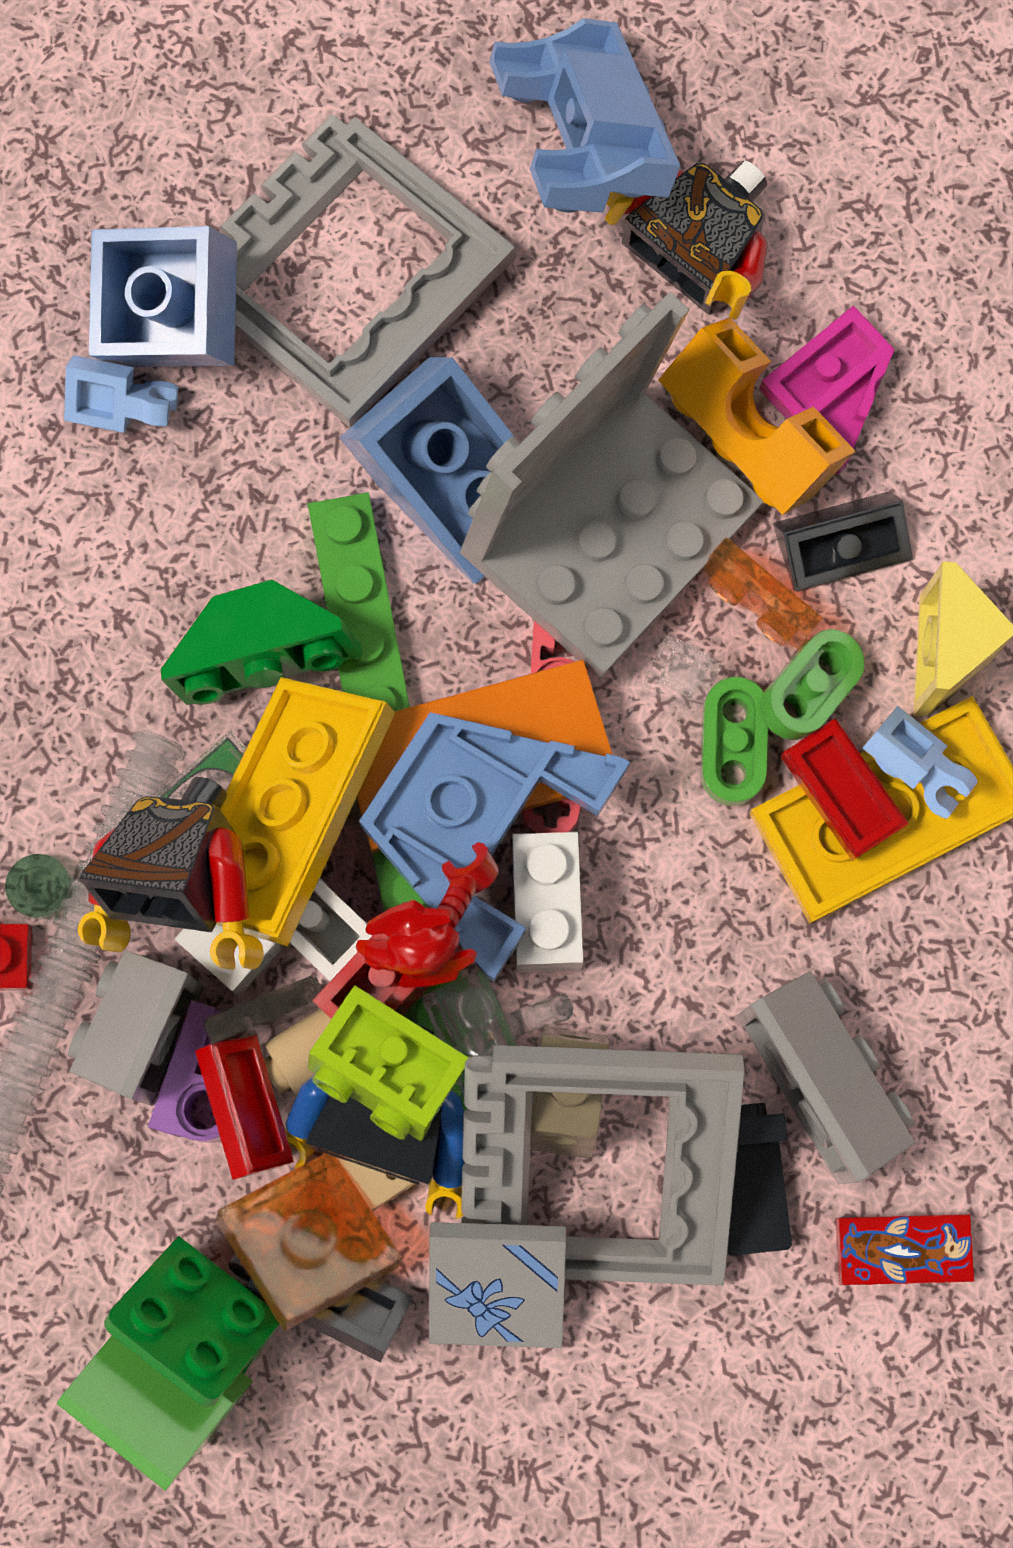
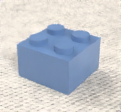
M210 226L91 230L89 356L101 361L129 367L234 366L237 241Z

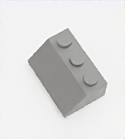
M810 970L753 1002L740 1012L737 1017L837 1184L859 1183L915 1144L907 1130L914 1126V1121L901 1098L895 1092L886 1095L873 1074L874 1071L879 1069V1064L867 1042L860 1035L851 1038L840 1020L839 1015L844 1013L845 1009L833 986L825 978L817 982Z

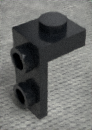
M766 1103L741 1105L727 1254L730 1256L783 1251L790 1249L792 1246L779 1144L788 1140L785 1113L767 1115Z

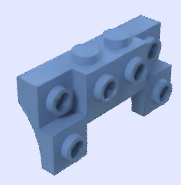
M583 18L566 30L547 38L517 43L495 41L489 63L502 96L524 103L536 100L548 101L566 149L562 150L536 149L530 171L545 208H554L565 213L577 211L603 213L610 192H617L634 198L643 195L669 197L680 169V163L665 132L664 122L659 118L649 96L648 86L641 78L617 22Z

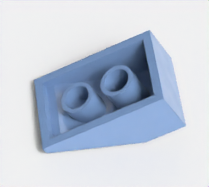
M429 357L339 438L375 483L472 583L476 584L485 576L460 554L473 518L468 515V511L481 496L477 492V488L490 473L486 468L487 463L497 450L514 435L453 357Z

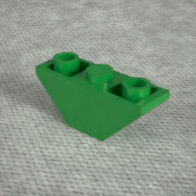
M271 579L212 596L161 667V680L186 705H205L219 701L223 698L224 694L245 688H268L275 686L281 677L285 678L310 670L321 672L335 669L345 660L363 656L361 643L340 617Z

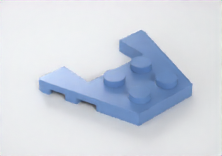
M430 712L359 822L362 829L428 908H437L450 885L442 872V864L449 860L455 868H464L470 865L476 859L472 845L477 842L484 843L493 856L538 783L541 782L594 815L599 816L628 770L630 762L619 756L611 754L601 756L576 750L572 745L550 741V743L512 735V731ZM473 896L467 910L455 928L459 934V945L463 950L473 949L476 951L475 965L485 977L493 982L497 979L526 932V927Z

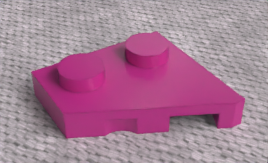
M853 305L761 381L759 390L786 419L814 406L847 443L854 448L895 349ZM849 459L836 472L837 475L845 470Z

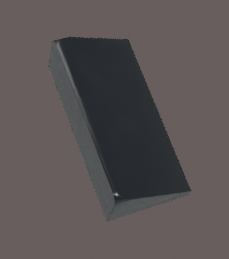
M891 492L880 493L773 523L794 591L913 559L903 500Z

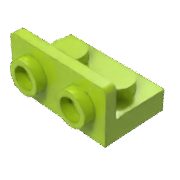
M354 985L310 1050L308 1069L315 1073L312 1079L313 1083L332 1098L346 1103L352 1097L371 1109L373 1112L370 1115V1119L388 1134L402 1140L405 1139L407 1134H410L422 1141L430 1128L432 1120L465 1071V1062L469 1057Z

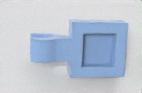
M73 355L66 365L64 421L121 433L126 431L131 418L153 426H167L169 423V410L176 411L179 386L165 381L133 384L134 367Z
M899 706L893 710L863 747L866 752L875 758L879 767L888 775L900 778L912 789L921 782L924 787V799L927 806L933 813L945 819L951 815L958 802L946 793L944 786H951L961 795L967 797L978 782L970 770L953 763L942 754L947 747L945 743Z

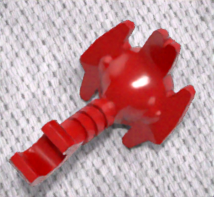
M480 842L472 845L476 859L464 868H455L449 860L442 864V872L450 885L437 908H425L418 901L411 900L392 907L369 920L365 928L368 935L386 934L387 939L357 940L355 948L362 955L364 963L371 966L372 969L379 971H396L403 974L399 981V986L403 988L433 986L456 980L460 970L475 961L477 953L473 949L455 952L459 944V934L455 928L467 910L474 894L489 887L498 875L499 867L486 845Z

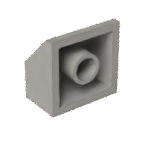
M124 950L119 963L111 960L101 975L96 989V996L102 998V1001L92 1023L84 1020L72 1039L68 1056L75 1060L69 1072L129 1099L151 1106L167 1072L191 1000L198 1002L204 986L186 972Z

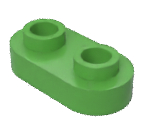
M835 629L820 631L804 643L763 693L761 713L769 729L776 735L788 740L803 739L819 729L863 674L864 656L858 643L847 633ZM819 659L830 665L831 675L821 670ZM784 702L790 703L795 708L796 718L791 717L787 713L783 705Z
M742 677L726 678L715 684L706 697L702 713L701 782L704 790L713 800L727 806H739L751 801L761 790L767 774L768 726L761 713V699L764 692L756 683ZM730 703L740 705L745 711V719L739 723L728 721L723 715V707ZM726 765L738 766L744 775L743 782L737 785L726 783L721 777V769Z

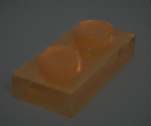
M725 537L709 555L704 570L711 577L708 580L709 586L725 602L733 606H737L741 602L758 616L756 624L770 640L780 646H785L789 642L799 650L814 635L823 617L731 540Z

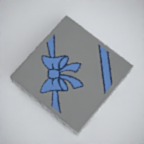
M431 1222L429 1235V1344L562 1348L566 1226Z

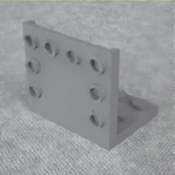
M671 292L653 309H650L645 303L638 307L620 328L618 334L622 339L614 346L610 353L600 347L581 366L575 375V379L580 382L566 398L558 391L550 396L531 420V423L536 428L521 443L514 437H511L492 456L486 465L490 473L477 488V492L481 496L468 511V515L473 518V521L460 550L462 556L577 660H584L586 668L598 679L603 677L763 504V501L748 485L645 394L690 310Z

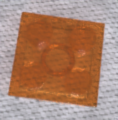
M327 1154L315 1158L219 1209L216 1216V1223L284 1332L399 1267L402 1259L399 1251L339 1160Z

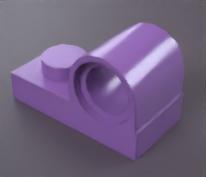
M191 1000L148 1124L149 1128L198 1142L215 1143L221 1141L217 1125L206 1130L199 1129L193 1123L190 1114L191 1106L195 1099L207 1093L195 1050L227 1040L229 1028L220 1025L223 1013L217 1008Z

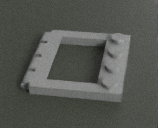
M330 115L302 143L304 151L313 159L308 162L300 154L293 152L261 184L262 191L272 201L267 204L253 193L219 229L222 234L237 241L235 331L350 428L390 390L515 260L516 251L515 246L356 117L346 125L336 116ZM364 171L449 241L445 244V249L426 269L421 268L404 286V292L384 312L380 311L362 329L363 334L344 354H338L328 363L244 293V291Z
M493 1045V1056H473L468 1058L465 1062L464 1105L467 1109L464 1111L463 1160L465 1164L462 1167L461 1211L464 1216L461 1219V1223L527 1225L533 1091L670 1097L659 1240L566 1236L565 1279L724 1286L745 1072L743 1055Z

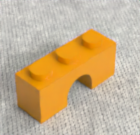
M726 318L702 327L658 381L671 394L674 406L687 417L693 418L712 438V445L718 454L724 459L735 463L749 478L758 497L784 515L811 500L856 451L814 406L787 418L780 427L771 425L761 417L754 403L753 391L756 380L772 361L731 318Z

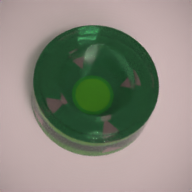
M31 854L21 858L11 867L6 877L5 892L9 903L19 913L31 919L44 920L58 915L66 908L72 896L73 882L67 868L57 859L46 854Z

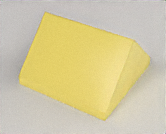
M943 561L920 594L913 716L926 717L988 665L1013 638V624L956 562Z

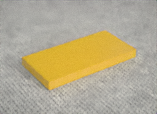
M280 678L226 790L227 799L221 808V812L243 844L250 917L247 920H243L245 934L254 935L255 937L288 947L395 715V711L387 702L287 678Z
M973 696L920 722L922 726L947 745L942 754L953 763L970 770L978 781L967 797L961 795L951 786H944L946 793L958 802V805L947 819L936 815L929 809L924 799V787L921 782L912 789L900 778L892 777L884 772L877 764L875 758L866 751L860 753L909 824L853 862L800 785L750 810L749 814L809 924L1013 819V766Z

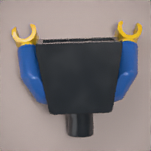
M420 1026L421 1028H423L424 1030L428 1031V1032L431 1033L432 1035L435 1034L434 1031H432V1030H430V1029H428V1028H425V1027H423V1026ZM315 1074L301 1085L284 1127L289 1144L295 1146L299 1152V1160L295 1164L294 1169H301L313 1152L318 1151L428 1188L425 1209L429 1215L433 1214L434 1203L437 1198L449 1197L457 1204L455 1219H460L463 1216L461 1201L462 1167L465 1164L463 1160L464 1108L461 1098L454 1091H451L432 1120L428 1132L423 1140L420 1141L410 1134H407L404 1140L388 1134L370 1119L373 1111L352 1097L346 1103L340 1102L319 1089L312 1081Z

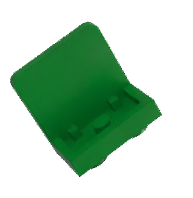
M178 1236L111 1308L104 1320V1326L113 1337L202 1406L210 1407L220 1399L241 1372L245 1374L252 1366L284 1317Z

